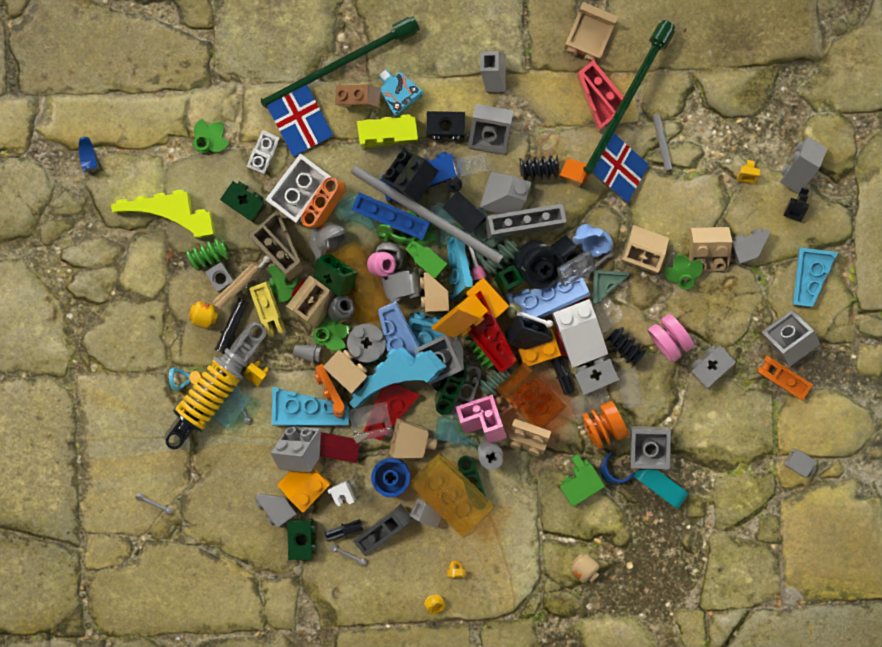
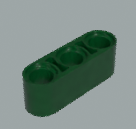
M464 360V370L442 379L435 395L436 411L441 415H447L453 410L468 373ZM448 385H455L452 389L446 388ZM442 401L448 402L446 405H440Z
M463 455L459 458L457 464L472 508L482 510L487 505V498L475 462L471 456ZM469 459L472 462L471 467L463 469L461 467L462 460ZM470 477L478 480V484L473 488L467 485V480ZM475 496H482L484 498L482 505L476 506L473 503Z

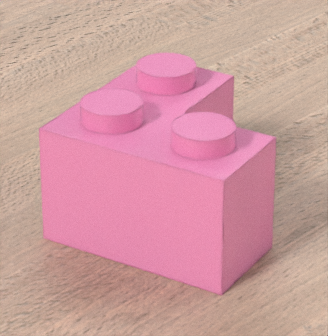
M493 395L456 407L465 434L483 428L488 444L507 438Z

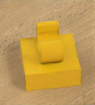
M747 160L746 165L741 166L737 174L738 182L756 184L760 176V169L754 168L755 161Z
M256 361L255 364L251 363L243 374L244 377L257 387L263 382L268 371V367L264 370L258 368L260 361Z

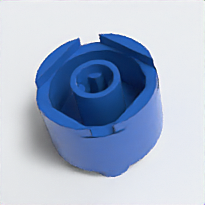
M384 458L376 464L372 471V485L382 496L396 497L407 489L410 482V470L406 463L398 458ZM390 472H393V475L396 476V479H393L392 482H389V478H386V475H389Z

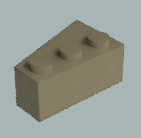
M276 210L253 230L249 237L278 270L291 281L304 270V267L279 211Z

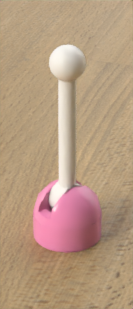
M469 247L474 264L471 270L473 281L487 277L485 269L477 264L473 248Z

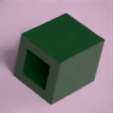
M515 265L499 272L494 278L503 296L520 287L524 281Z

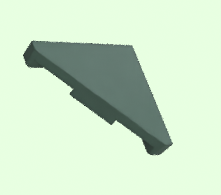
M594 270L592 306L598 304L629 277L630 272Z

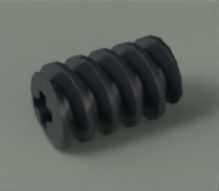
M549 155L548 161H546L545 156H542L540 162L537 157L533 158V162L530 161L529 157H526L525 163H523L522 158H519L520 175L524 180L527 181L528 176H530L532 181H535L536 175H538L540 180L543 179V175H546L547 180H550L551 174L554 175L555 179L558 178V155L555 160L552 155Z
M624 327L615 328L604 342L610 340L609 347L616 346L615 353L622 351L620 358L622 359L627 356L626 364L633 362V367L645 355L647 349L639 350L641 343L634 344V337L628 339L629 332L622 334Z

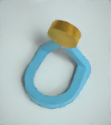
M171 368L169 371L170 387L172 391L178 392L190 382L198 384L197 380L200 377L202 378V374L197 371L188 374L179 368ZM178 372L189 379L176 387L174 373Z

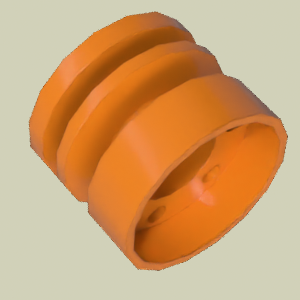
M612 400L600 405L601 415L599 416L594 409L590 410L593 419H590L587 413L582 414L584 428L591 442L597 446L599 451L604 449L601 440L604 439L607 446L611 445L609 438L611 435L617 442L629 437L625 423Z

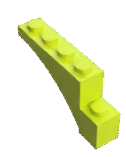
M184 190L172 191L173 194L171 195L157 193L154 194L153 198L147 199L146 196L135 197V201L120 199L116 200V204H111L112 212L115 214L145 213L172 220L190 230L196 239L216 236L212 213L210 211L207 212L206 209L196 210L195 214H193L190 194L184 192Z

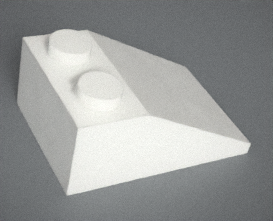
M590 299L552 313L572 368L608 354Z

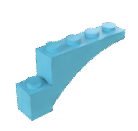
M404 347L394 348L386 355V361L381 362L375 368L376 372L374 375H370L363 382L365 385L353 393V399L349 404L354 409L360 407L378 391L393 383L411 380H424L426 383L434 381L447 366L431 350L421 351L413 358Z

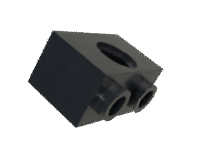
M427 111V137H430V140H442V137H449V140L454 141L461 140V137H465V112ZM443 122L451 124V128L448 131L441 129L440 125Z

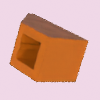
M568 158L558 178L579 187L581 183L585 185L590 174L585 173L583 167H586L587 164Z

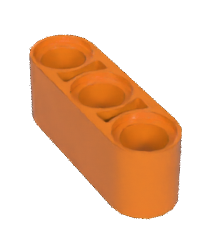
M333 177L326 178L302 213V224L313 229L321 228L343 196L346 188L345 184ZM335 183L336 188L334 191H332V186ZM325 199V205L322 207L321 203ZM315 216L314 222L311 223V218Z

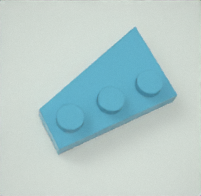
M453 236L447 241L448 265L452 266L449 284H453V294H450V301H458L473 287V278L469 271V260L465 252L466 245Z
M799 248L792 305L813 307L838 252Z

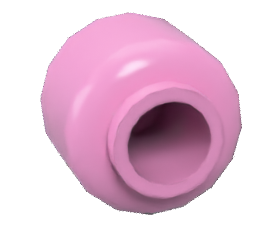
M375 252L369 257L367 267L369 272L376 277H388V275L394 272L396 262L394 257L387 252Z

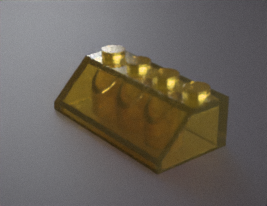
M355 240L336 250L331 255L357 271L353 291L344 296H348L354 302L355 312L353 316L357 324L361 325L379 316V308L390 303L375 275L369 272L367 260Z
M441 453L423 467L409 483L463 538L472 534L495 508V505Z

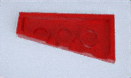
M479 291L475 295L488 312L483 315L484 320L477 326L474 324L470 325L471 330L468 334L499 372L502 373L517 360L482 292Z

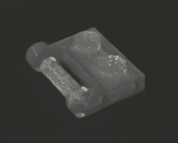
M386 402L348 410L356 444L361 443L363 440L381 436H394ZM385 422L386 428L363 433L359 432V427Z

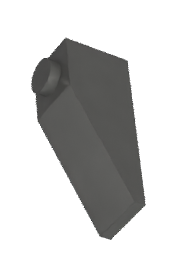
M400 504L358 536L353 542L366 556L404 528L413 518L404 506Z

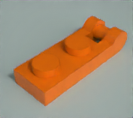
M769 356L765 357L763 366L759 367L756 371L801 401L804 400L813 384ZM771 366L776 368L773 374L768 372Z
M323 364L315 367V380L318 385L322 384L325 389L322 392L325 399L331 401L334 416L342 418L345 415L344 404Z

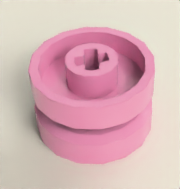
M668 313L661 319L663 328L658 324H654L647 331L660 351L669 361L674 363L681 357L679 348L683 352H688L695 345L684 327L673 315Z

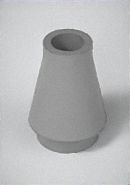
M318 344L295 345L293 355L313 363L320 362L323 356V347H319Z

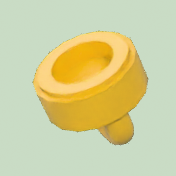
M452 561L449 565V570H447V578H465L466 569H463L459 561Z
M433 594L424 601L425 608L431 615L439 614L445 608V602L438 594Z

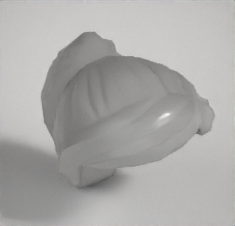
M327 224L311 231L309 243L314 252L315 260L324 256L326 251L331 248L338 249V245L346 238L345 228L336 224Z

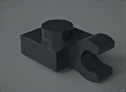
M802 187L797 199L790 198L783 216L800 222L803 220L809 208V204L806 203L808 189Z

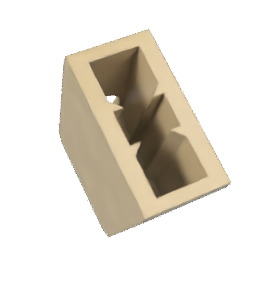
M396 418L389 454L393 458H423L425 449H436L437 439L428 438L429 431L426 428Z

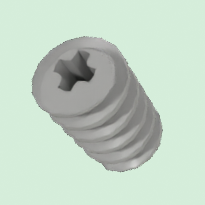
M487 439L479 444L477 453L482 466L489 470L499 468L503 463L504 457L500 444L497 441L488 444Z

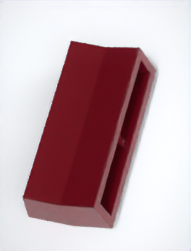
M321 432L320 456L356 463L361 440Z

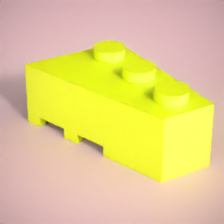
M410 114L401 115L400 118L384 117L377 120L357 121L361 149L418 142L415 117H411Z

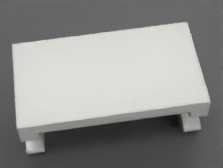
M348 480L328 489L329 494H332L338 506H341L345 497L348 504L354 503L356 500Z

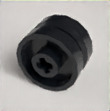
M533 240L521 246L514 259V265L521 277L536 289H545L554 285L561 277L564 268L563 259L560 254L539 240Z

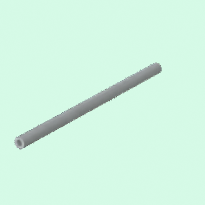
M356 165L352 169L351 174L490 260L497 264L502 260L503 256L365 170Z

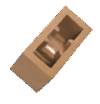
M369 84L337 85L335 105L347 109L380 108L381 88Z

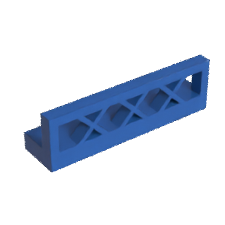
M360 192L352 208L357 213L390 225L421 240L424 239L431 225L430 222Z

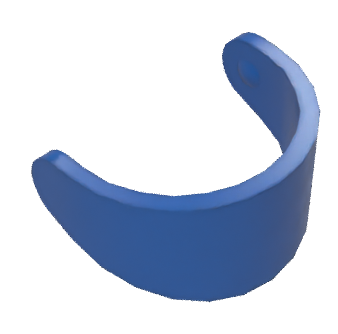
M81 137L78 144L81 168L83 172L96 170L97 162L92 142L89 137Z
M610 451L601 461L600 474L607 483L619 485L628 481L635 473L632 472L624 480L612 477L607 470V459L612 454V451Z

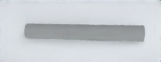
M660 113L654 114L652 116L665 171L672 170Z

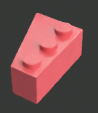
M593 60L578 72L577 79L599 132L610 123L624 97Z

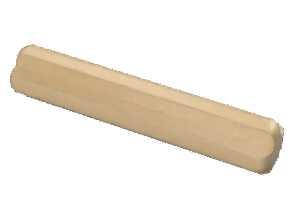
M251 264L213 300L214 305L218 309H222L260 272V269L255 264Z

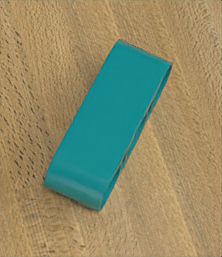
M639 468L633 475L676 509H679L689 493L657 469Z

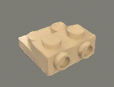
M514 419L507 443L514 449L520 450L522 448L528 450V453L531 455L543 456L551 431Z

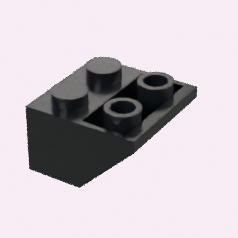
M403 148L382 177V180L411 200L418 202L439 170L426 159Z

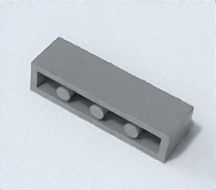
M563 204L490 215L485 219L488 240L562 228L566 224Z

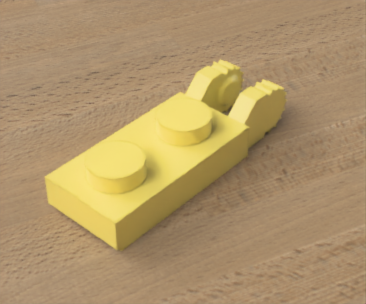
M269 282L250 287L251 296L269 337L275 336L273 326L270 323L272 320H274L279 333H284L285 326Z

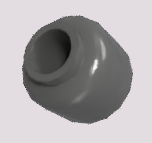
M337 296L328 306V315L335 322H345L355 312L354 302L348 296Z

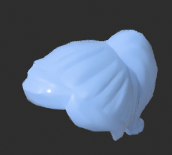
M590 224L579 226L573 237V242L577 245L580 244L583 254L590 257H599L613 249L611 236L601 228H593Z

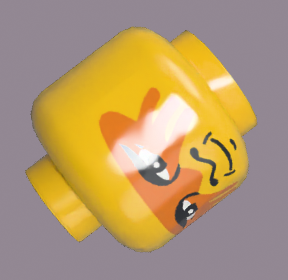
M198 301L195 305L192 304L188 319L191 320L192 325L207 329L211 323H216L218 313L215 312L214 305Z

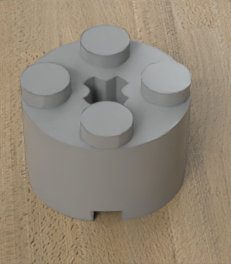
M414 267L413 272L408 268L395 271L388 275V278L381 277L385 297L390 302L400 301L402 296L406 295L409 298L420 296V291L423 290L420 287L418 267Z
M358 325L348 336V350L358 361H376L386 350L385 335L375 325ZM366 338H369V341L372 342V346H368V349H365V345L362 344V341H365Z

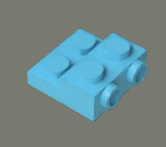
M416 311L415 314L411 313L408 325L419 346L445 335L431 328L442 316L435 315L431 318L426 317L424 312Z

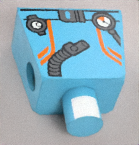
M386 69L378 76L384 83L381 87V94L395 118L423 96V91L401 72L393 77Z

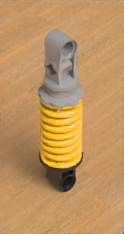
M251 322L235 340L232 347L225 349V354L221 358L213 357L212 366L209 365L207 367L210 373L203 372L202 376L205 380L200 377L197 381L201 385L197 383L193 385L196 392L190 389L188 393L192 397L185 395V401H181L173 409L177 419L164 435L166 445L170 449H179L194 429L203 432L206 426L205 422L210 421V416L215 414V410H218L220 404L224 403V398L229 396L228 392H232L233 386H237L240 380L244 378L240 373L241 370L248 365L246 361L253 355L258 345L266 336V330L259 322ZM255 327L261 328L258 336H252L251 334L252 329ZM172 435L179 437L176 443L169 442V438Z

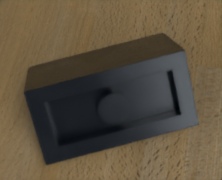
M459 191L443 206V209L469 233H472L486 219V216Z

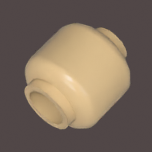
M580 554L571 563L572 574L582 583L588 580L593 582L599 576L597 573L599 564L588 554L584 556Z

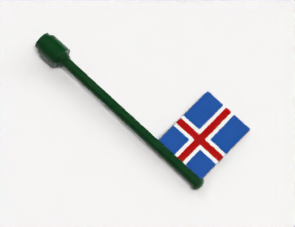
M414 16L406 17L393 24L394 29L390 33L264 99L261 98L262 106L268 108L293 157L334 136L308 84L394 39H399L402 42L416 35L420 28Z
M662 20L656 26L649 39L652 47L586 167H583L585 173L593 174L625 203L630 201L649 164L614 132L658 51L667 48L675 33V25L667 20Z

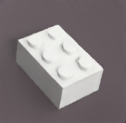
M299 154L265 200L296 224H299L302 213L326 178L331 176L302 154Z

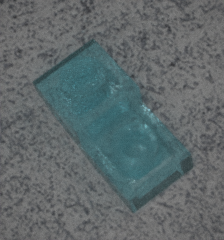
M236 387L213 419L229 431L240 417V414L252 401V398Z

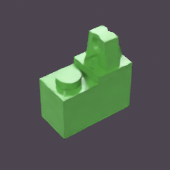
M412 241L406 247L407 252L413 257L417 266L425 273H429L435 280L447 267V263L427 246L423 247L417 242Z
M578 454L571 457L575 464V467L572 468L575 476L571 477L570 475L564 478L559 486L572 507L605 487L592 464L587 460L582 461Z

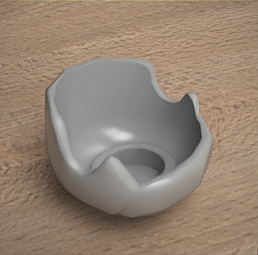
M392 242L381 243L377 247L376 252L391 254L396 262L394 271L398 270L404 259L402 249Z

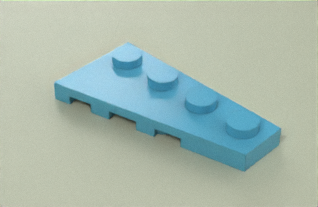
M276 387L272 388V426H349V406L344 405L345 415L342 418H336L333 414L331 401L301 395Z

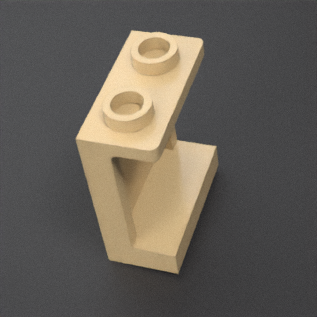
M583 2L564 48L572 55L580 54L585 56L584 59L589 62L593 60L599 62L618 16Z

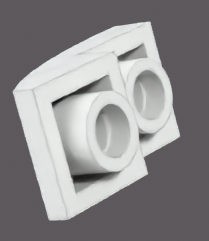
M262 130L246 167L265 174L280 137Z

